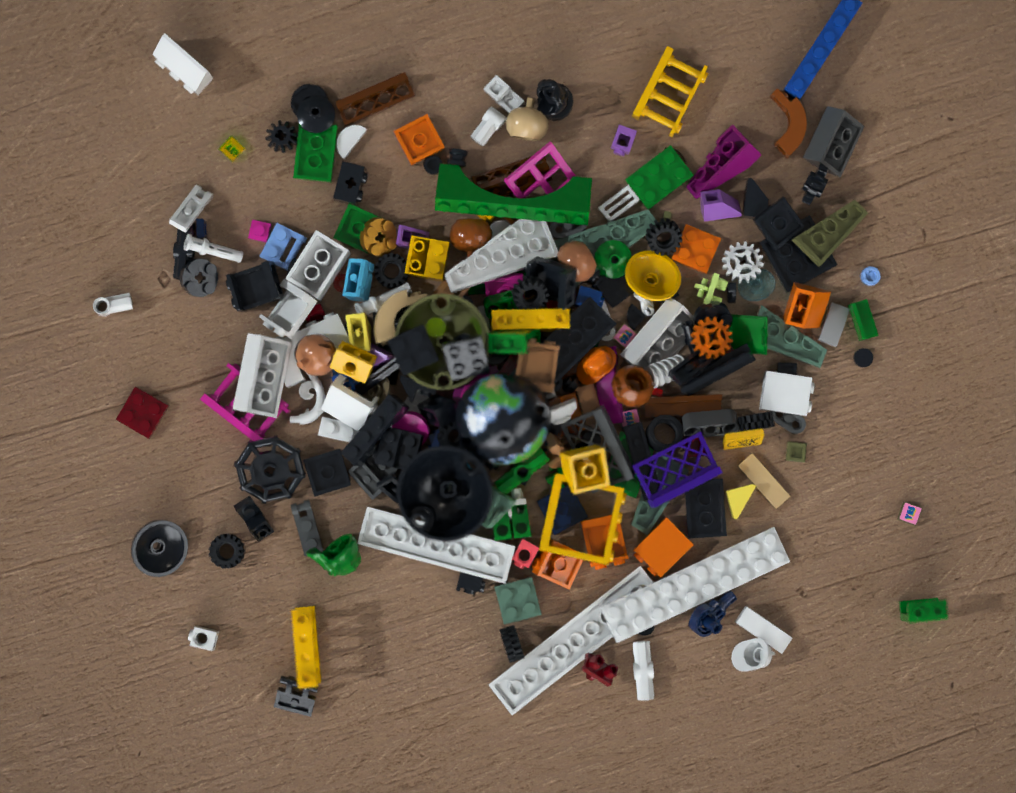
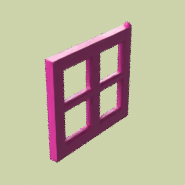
M550 141L507 178H504V182L516 198H526L538 186H541L546 194L552 193L568 183L575 174ZM550 153L557 164L542 175L535 164ZM561 169L568 179L557 189L553 190L546 180L557 170ZM529 170L536 179V182L522 193L515 181Z

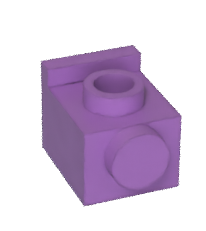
M619 125L611 149L614 150L613 153L619 156L629 155L637 131ZM620 140H625V141H626V145H625V146H621V145L619 144V141H620Z

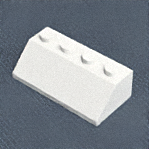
M672 297L667 299L620 355L630 365H638L642 368L668 357H673L685 345V335L681 324L685 323V321H693V315L684 305Z
M248 333L233 410L277 418L292 342Z

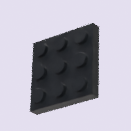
M810 215L801 219L806 228L792 239L815 225ZM766 239L759 242L786 293L792 290L794 282L804 284L837 266L832 254L818 267L792 239L776 251L773 250Z

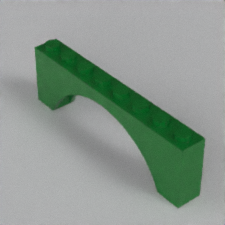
M440 163L435 195V211L588 225L592 178L573 176L563 187L547 195L534 198H509L490 193L478 187L465 176L459 165Z

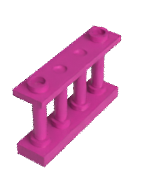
M228 363L226 366L231 372L213 394L208 395L204 393L200 400L251 440L264 439L266 436L265 432L276 418L267 417L260 428H256L254 431L249 427V422L255 414L247 412L240 419L233 415L235 413L233 410L235 398L228 406L223 407L219 404V398L236 376L240 375L241 367L236 363L234 365ZM282 399L280 400L277 417L282 411L290 413V410L287 408L289 404Z

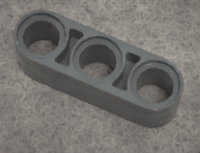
M732 409L690 412L684 414L681 419L684 436L687 438L700 431L703 437L723 436L725 433L739 431L737 413Z

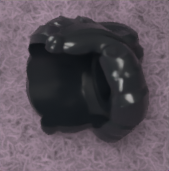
M544 79L538 83L536 94L541 101L538 104L537 110L546 116H554L561 113L568 102L569 92L567 88L561 87L556 81L551 79Z

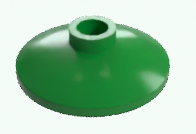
M617 240L606 241L595 252L597 271L600 270L601 275H605L607 278H619L625 275V268L632 254L624 243ZM613 256L617 257L616 263L611 262Z

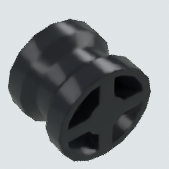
M454 148L449 149L450 159L447 161V164L466 167L465 157H467L468 151Z

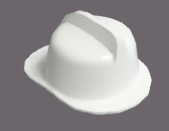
M755 638L738 643L733 649L731 660L737 670L747 672L768 666L775 652L771 650L765 640Z

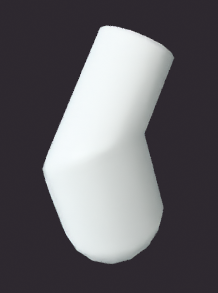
M634 292V297L640 301L642 313L646 316H652L655 312L653 301L644 299Z

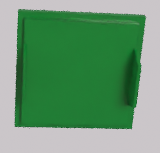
M731 314L733 318L729 328V332L733 333L729 336L733 340L731 351L747 343L753 354L767 355L768 317Z

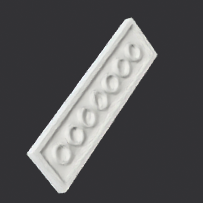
M371 507L366 509L357 542L359 545L504 584L507 582L516 546L471 534L465 538L448 542L428 539L412 529L403 516ZM416 520L417 524L424 525L425 523L423 521Z

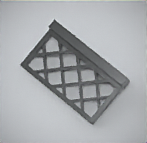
M604 404L561 424L572 450L577 449L576 444L579 440L587 443L588 446L595 444L605 448V451L612 454L611 463L607 462V466H609L608 475L611 467L618 469L622 476L616 479L609 476L611 486L635 477L636 473ZM594 415L597 422L595 428L584 424L586 418ZM571 424L580 426L578 435L571 434L567 426ZM582 428L593 431L590 441L579 437ZM595 433L603 435L605 439L603 446L592 442ZM594 489V490H591V491H592V493H595V492H598V491H600V490H599V489Z

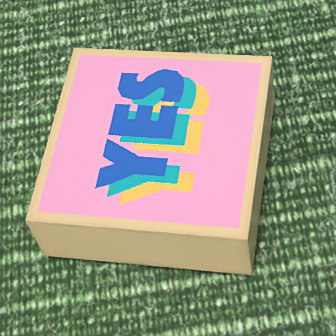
M624 323L612 338L623 348H626L637 333Z

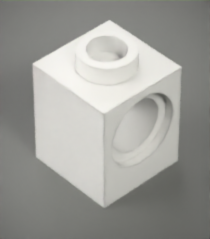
M195 626L194 630L191 629L189 632L188 640L191 641L190 646L209 651L215 650L219 631ZM200 633L207 635L206 643H201L198 640Z

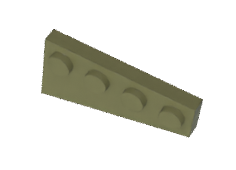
M853 200L792 239V241L819 267L862 221L868 212L856 200Z

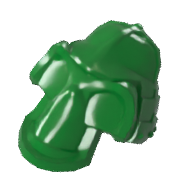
M350 533L337 538L323 552L316 547L306 551L307 556L321 565L323 570H327L329 575L345 576L358 568L361 562L355 536Z

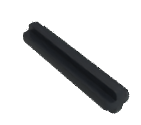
M395 357L373 372L366 383H358L355 386L357 393L363 395L398 369L399 366Z

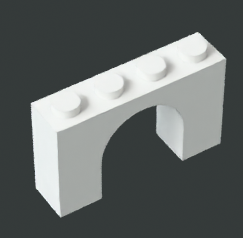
M334 312L323 316L324 320L318 323L316 320L307 323V328L298 329L292 339L280 336L275 338L292 342L284 380L287 388L305 381L301 369L297 366L298 361L295 355L298 343L305 336L314 334L324 335L333 342L336 349L342 341L349 343L348 333L339 314L334 315Z

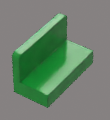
M865 299L849 304L848 308L850 309L859 342L878 336L868 300Z

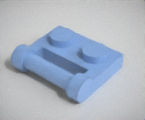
M276 223L259 257L267 261H274L276 266L288 271L290 262L293 258H296L307 237ZM293 237L296 241L285 262H282L280 259Z

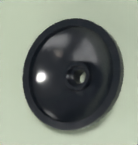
M155 520L145 524L136 533L131 545V556L134 564L144 574L152 577H163L175 572L183 564L188 552V541L184 531L177 524L168 520ZM158 542V546L153 548L154 543Z

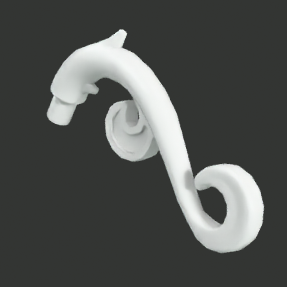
M307 374L311 381L303 382L299 388L300 397L304 400L312 399L314 394H311L309 390L311 388L315 389L317 396L314 407L310 411L307 408L299 416H290V424H309L324 412L321 408L325 401V391L317 376Z

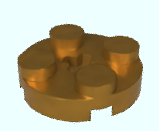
M376 217L365 223V228L360 233V243L366 252L375 256H383L397 247V231L391 221ZM378 232L382 235L380 241L375 239L378 236Z

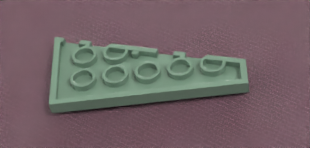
M647 209L625 218L554 240L558 251L567 242H583L594 258L597 248L609 240L620 241L630 248L646 236L647 228L650 229L649 225L651 223L655 225L654 221L656 219ZM576 282V287H578L583 282Z

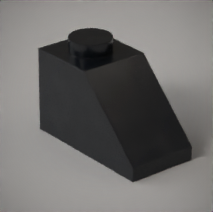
M748 178L745 186L742 218L754 219L771 205H768L769 199L752 178Z

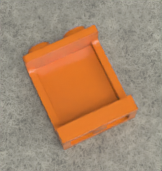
M612 514L580 522L587 554L603 557ZM617 523L615 531H619L616 543L613 542L611 549L614 550L612 561L614 565L624 564L625 559H629L621 524ZM590 562V567L595 566V570L607 567L604 564Z
M665 517L633 549L636 552L634 557L640 563L645 561L649 565L647 570L654 577L656 575L662 577L694 544Z

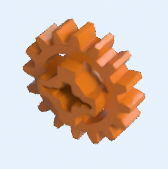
M706 317L704 322L702 320L697 322L699 326L695 325L692 328L695 332H692L690 336L694 340L690 343L696 344L694 351L700 350L699 356L706 354V359H709L713 355L714 359H717L719 354L721 356L725 354L724 350L728 351L731 348L727 344L733 342L729 338L733 333L727 332L729 325H722L724 320L717 322V318L714 317L710 321L709 317ZM706 326H714L712 329L704 328ZM714 333L713 341L708 344L710 335ZM710 347L719 348L717 350H709Z

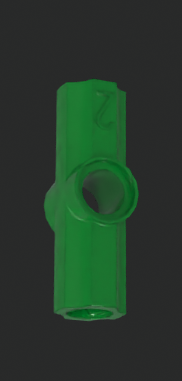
M540 447L529 458L515 463L510 470L494 481V483L501 492L507 494L521 482L527 481L534 472L549 462L550 459ZM520 467H525L527 469V472L524 475H519L517 473V470Z

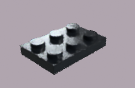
M723 478L710 479L685 492L688 539L727 536Z

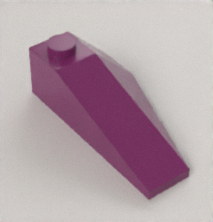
M733 124L718 138L716 148L712 153H708L706 156L708 160L703 167L696 171L686 188L694 198L698 199L700 192L713 190L745 171L762 155Z

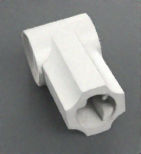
M491 106L482 117L481 123L474 130L471 138L484 147L494 132L501 128L507 117Z
M130 293L106 298L99 297L94 301L93 309L101 316H108L109 314L132 310L133 303ZM106 302L107 309L100 312L98 309L99 304Z

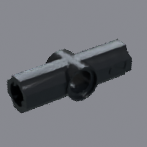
M195 223L190 226L186 233L177 229V240L173 248V258L175 259L173 279L180 280L179 276L182 267L186 266L195 257V251L184 250L186 236L188 234H192V237L195 236Z

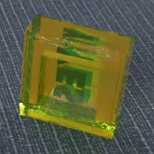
M232 135L219 147V150L232 163L246 150Z

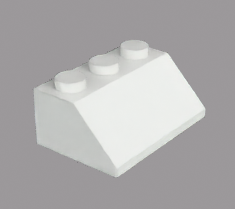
M165 33L162 35L153 52V56L156 58L154 62L162 69L165 67L171 71L169 75L174 80L178 81L180 79L185 83L183 87L189 93L195 92L199 95L213 77L208 70Z
M316 230L285 279L321 302L351 255V252Z

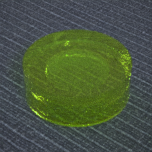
M440 318L430 319L426 325L427 333L432 337L442 336L446 331L445 322Z

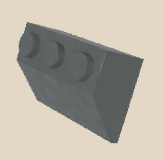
M827 106L803 158L816 167L820 164L828 167L827 172L841 178L865 126L845 110Z

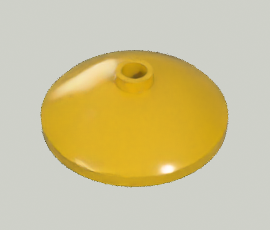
M641 251L633 255L626 265L625 278L629 287L644 299L664 301L673 297L680 288V270L676 263L665 254L662 256L660 252L657 255L654 251Z

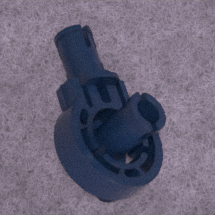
M729 590L718 601L712 599L709 603L698 606L690 617L688 623L690 629L701 637L709 636L712 633L718 634L722 629L720 621L725 616L726 609L737 600L736 595Z

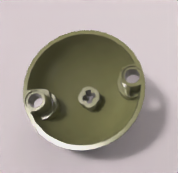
M451 294L430 295L412 304L402 315L397 325L395 336L424 324L439 360L409 373V377L425 387L437 390L454 389L471 381L476 375L456 380L451 379L441 339L447 336V339L453 341L455 336L464 333L470 334L471 337L481 335L488 358L489 329L482 314L467 300ZM441 297L447 300L445 308H439L437 305V300ZM442 375L449 377L450 381L447 386L441 385L439 381Z

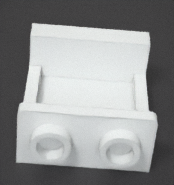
M284 279L280 286L286 289L284 293L285 298L280 299L268 318L260 314L259 318L264 320L263 325L270 330L275 328L273 332L283 338L286 335L292 339L317 303V300Z
M765 371L759 410L807 416V412H811L812 401H809L810 394H813L815 383L812 382V377Z
M339 374L331 384L321 410L359 431L379 407L376 405L379 397L375 396L372 401H369L343 386L347 377Z

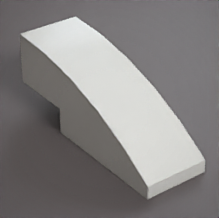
M746 606L735 620V623L757 638L765 640L769 646L781 654L792 640V637Z

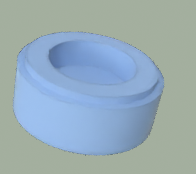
M873 266L866 267L861 272V281L867 286L877 284L880 280L879 270Z

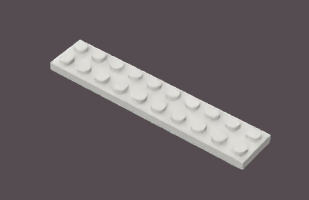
M772 527L600 607L616 643L781 567L789 563L790 560L775 528Z
M641 566L526 654L524 659L516 662L488 684L511 715H514L584 660L585 654L588 652L593 653L613 637L600 607L652 584L653 581Z

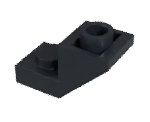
M250 495L234 505L235 510L245 521L249 531L258 542L274 532L261 509Z

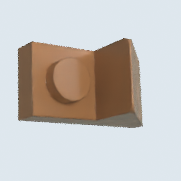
M549 433L546 440L548 442L547 448L550 451L547 456L550 461L547 463L550 468H562L560 453L570 449L552 433Z

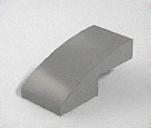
M833 302L830 304L818 341L837 347L850 310L849 308Z

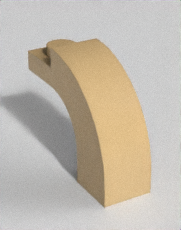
M403 290L389 297L380 306L374 319L373 333L375 344L388 342L387 340L395 337L394 320L398 311L427 297V294L421 295V291L410 293V297H408L407 290Z

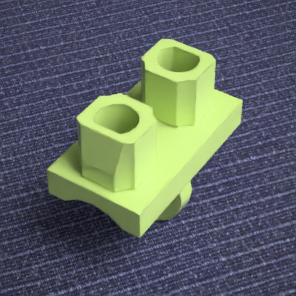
M714 273L712 275L709 287L706 286L708 279L705 278L702 279L701 284L695 283L694 288L699 290L697 297L702 298L704 292H706L703 304H712L711 301L722 302V298L713 295L715 289L723 292L726 290L728 281L720 278V274Z

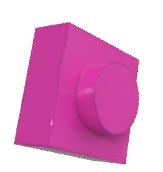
M252 220L248 239L267 243L272 224Z

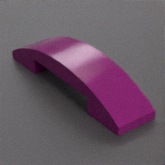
M616 346L610 347L617 357ZM616 366L596 382L599 405L604 404L613 424L624 423L622 403L619 404V401L615 398L611 386L612 379L616 374Z

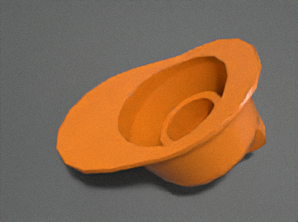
M607 346L592 348L578 364V380L585 385L598 382L614 368L617 359L615 352Z

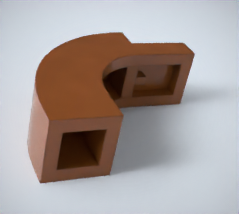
M777 88L770 98L786 114L788 128L774 146L787 159L804 139L807 118L799 99L796 97L790 102L788 94Z

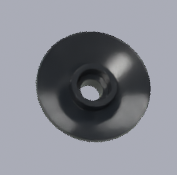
M312 96L305 99L299 105L297 119L304 130L311 133H321L328 130L334 123L335 109L326 98ZM314 110L319 111L317 115L312 114Z

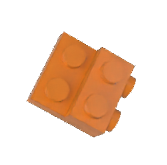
M551 538L549 540L548 546L579 552ZM542 551L539 558H535L532 563V572L570 590L583 560Z

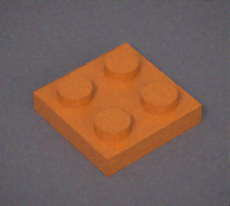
M428 114L394 131L411 166L445 149Z
M686 224L682 232V243L679 242L681 246L679 248L676 247L677 251L673 253L671 259L707 274L721 238Z

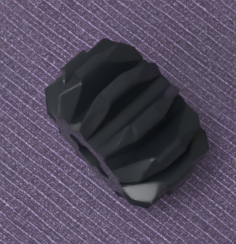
M279 120L277 127L272 123L273 130H266L270 136L265 137L266 141H271L268 146L270 148L274 147L275 152H278L281 148L282 153H286L285 147H288L291 151L293 148L290 144H297V141L292 138H297L298 133L294 132L296 129L294 126L289 127L290 123L288 121L283 126L282 121ZM280 133H283L286 136V138L283 137V141H280V139L277 138L278 136L280 137Z

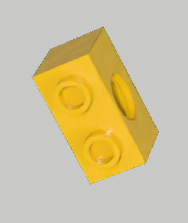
M342 341L336 349L330 368L340 374L353 378L355 381L366 383L377 356Z

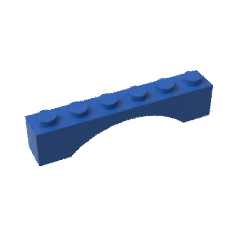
M841 0L783 91L791 99L796 97L799 100L801 99L862 5L861 1Z

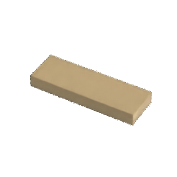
M753 453L738 465L740 470L756 485V488L775 509L790 497Z

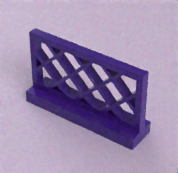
M701 431L632 465L648 498L647 501L650 507L654 508L722 474L720 466H717ZM697 437L701 443L699 451L690 448L692 440ZM678 447L685 449L682 460L673 457L674 451ZM688 451L698 454L695 464L685 461ZM701 455L708 457L711 465L705 468L698 466ZM665 456L668 458L665 468L656 465L658 457ZM672 459L681 462L678 473L668 470ZM684 463L694 467L692 474L689 476L681 474ZM644 464L652 466L649 476L642 475L638 467ZM655 468L664 471L661 481L652 478ZM667 472L677 475L675 483L672 485L664 483ZM650 481L660 484L658 492L652 495L648 488Z

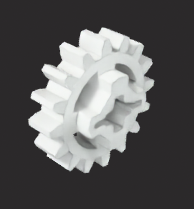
M746 241L743 246L737 242L735 248L732 245L729 246L730 252L725 250L724 255L726 257L722 258V262L726 264L723 265L722 269L728 270L726 276L732 275L731 281L737 278L740 284L742 279L749 283L750 277L755 280L756 274H761V269L759 268H762L764 263L759 261L763 260V255L758 256L760 249L754 250V244L748 247ZM751 255H752V256L754 257V259H755V264H754V262L751 260ZM742 260H745V261H746V263H744L743 265H740V262H741ZM730 261H731V263H733L734 266H735V269H734V270L732 269V267H731V265H730Z

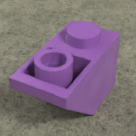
M720 189L700 192L701 212L704 221L742 216L738 200Z

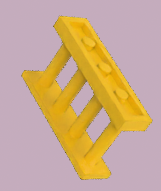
M667 46L632 117L639 120L640 116H647L671 128L669 136L673 137L674 133H679L683 125L680 121L700 82L704 84L709 73L706 72L708 68L706 65H704L702 71H699L675 59V56L672 55L674 49ZM666 65H672L698 78L694 87L691 88L667 76L663 72ZM664 82L689 95L685 104L682 105L657 92L658 90L655 89L657 83ZM655 99L679 111L680 114L676 122L648 109L649 106L646 105L648 100Z
M569 309L492 310V331L540 329L541 332H553L556 329L570 328Z
M315 606L296 607L294 610H291L298 688L318 687V683H322Z

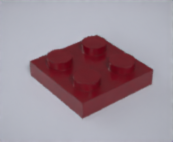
M134 387L116 420L150 439L169 406L141 389Z

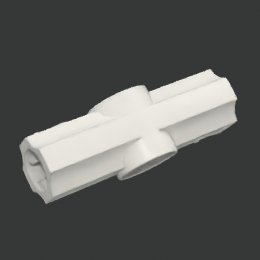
M650 641L633 642L634 680H636L637 700L654 699L653 662L651 661Z

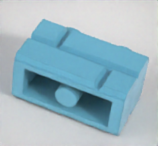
M349 258L342 296L352 301L365 302L369 300L375 264L365 259Z

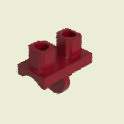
M588 652L585 654V663L582 667V671L587 673L586 678L590 681L596 679L607 687L611 686L613 678L617 676L618 666L615 664L608 665L604 662L605 660L601 655L597 654L594 656Z

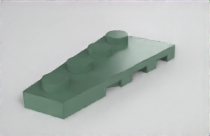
M665 456L658 457L656 465L665 468L668 458ZM671 460L668 470L678 473L680 464ZM683 467L681 474L687 475L689 470ZM655 468L658 481H661L664 471ZM667 472L664 483L674 484L677 475ZM641 494L631 525L648 535L669 501L654 508L650 507L647 500H643Z

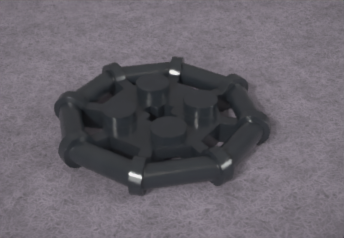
M277 435L270 438L248 441V445L238 460L234 461L240 490L249 493L264 504L274 500L292 498V494L302 479L306 478L300 449L281 440ZM272 445V450L259 452L257 449ZM276 446L290 454L285 457L281 452L276 451ZM251 452H253L255 457L251 464L245 463ZM291 459L294 460L296 471L290 470L288 461ZM267 466L275 468L273 474L265 472L264 469H267ZM244 469L250 470L251 480L247 481ZM289 477H295L287 488L284 485L285 481ZM252 485H260L264 489V493L255 489ZM278 488H280V489L282 490V491H280V492H275V493H270V494H268V490H273V489H278Z

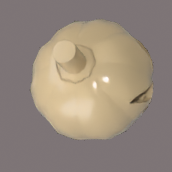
M527 98L526 107L515 108L508 114L506 130L511 137L540 141L546 135L548 119L541 111L534 109V98Z

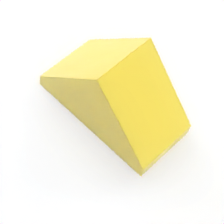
M366 313L346 314L349 344L364 351H370L372 328Z
M749 484L725 491L732 518L738 519L756 485Z

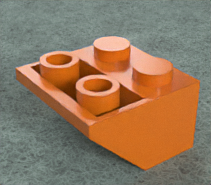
M794 282L783 315L785 324L800 328H820L831 291Z

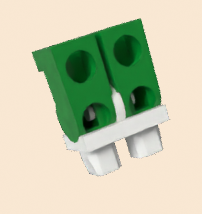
M521 488L511 490L512 499L516 500V503L493 526L494 541L512 539L510 520H512L514 539L531 537L526 498H524Z

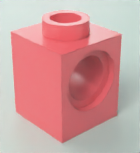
M522 538L513 555V565L524 569V567L529 568L539 547ZM524 549L530 552L529 559L525 561L519 558V552Z

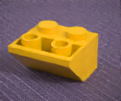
M411 235L405 274L443 282L450 243Z

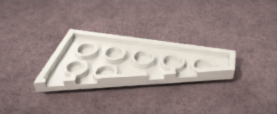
M519 219L488 241L482 248L473 252L467 259L461 261L445 273V278L451 293L524 270L527 262L537 256L548 260L557 259L558 250L546 221Z

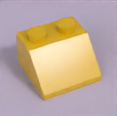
M595 444L560 453L562 470L573 494L610 486L605 448Z

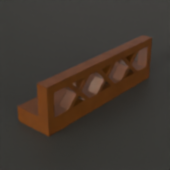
M403 72L338 100L335 104L345 126L410 99L415 94L406 73ZM406 84L409 94L404 96L396 94L398 87ZM383 93L392 95L390 101L386 104L378 101ZM367 100L374 102L372 110L365 111L361 109L363 102ZM348 108L357 110L355 117L349 120L346 119L344 110Z
M531 157L472 176V182L478 187L504 197L513 194L504 182V178H507L515 169L519 168ZM545 157L541 159V164L536 165L542 175L550 170ZM528 170L515 183L522 191L535 183L536 179ZM499 174H505L503 177H497ZM550 176L546 181H552V176ZM484 179L487 180L485 183L479 185L477 183L478 181Z
M722 394L653 397L644 404L645 418H655L659 415L675 417L683 416L690 412L722 410L721 400H723Z

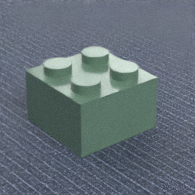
M532 576L494 586L504 625L542 615Z

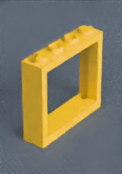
M556 473L539 550L608 565L609 561L612 562L614 557V550H611L613 542L616 543L619 531H615L617 523H621L623 512H619L621 504H625L627 494L623 493L624 488L611 485L598 488L599 490L617 493L603 557L552 547L548 545L562 481L567 482L565 475Z

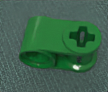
M512 290L489 295L484 299V310L488 318L492 319V310H519L512 298Z

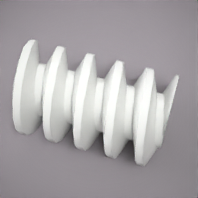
M676 354L673 357H668L645 366L644 369L652 376L654 388L674 381L668 374L672 368L685 360L681 355Z

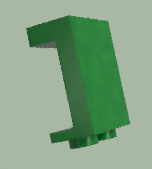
M540 329L494 330L488 333L489 353L526 354L528 353V340L536 339V343L541 344Z
M936 597L899 601L901 621L915 623L948 619L946 600H938Z

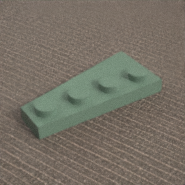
M761 305L757 316L768 317L767 349L821 368L827 349L802 334L792 325L785 324L779 316Z

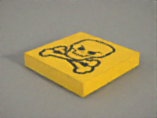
M763 429L725 433L722 442L723 450L761 445L764 431Z

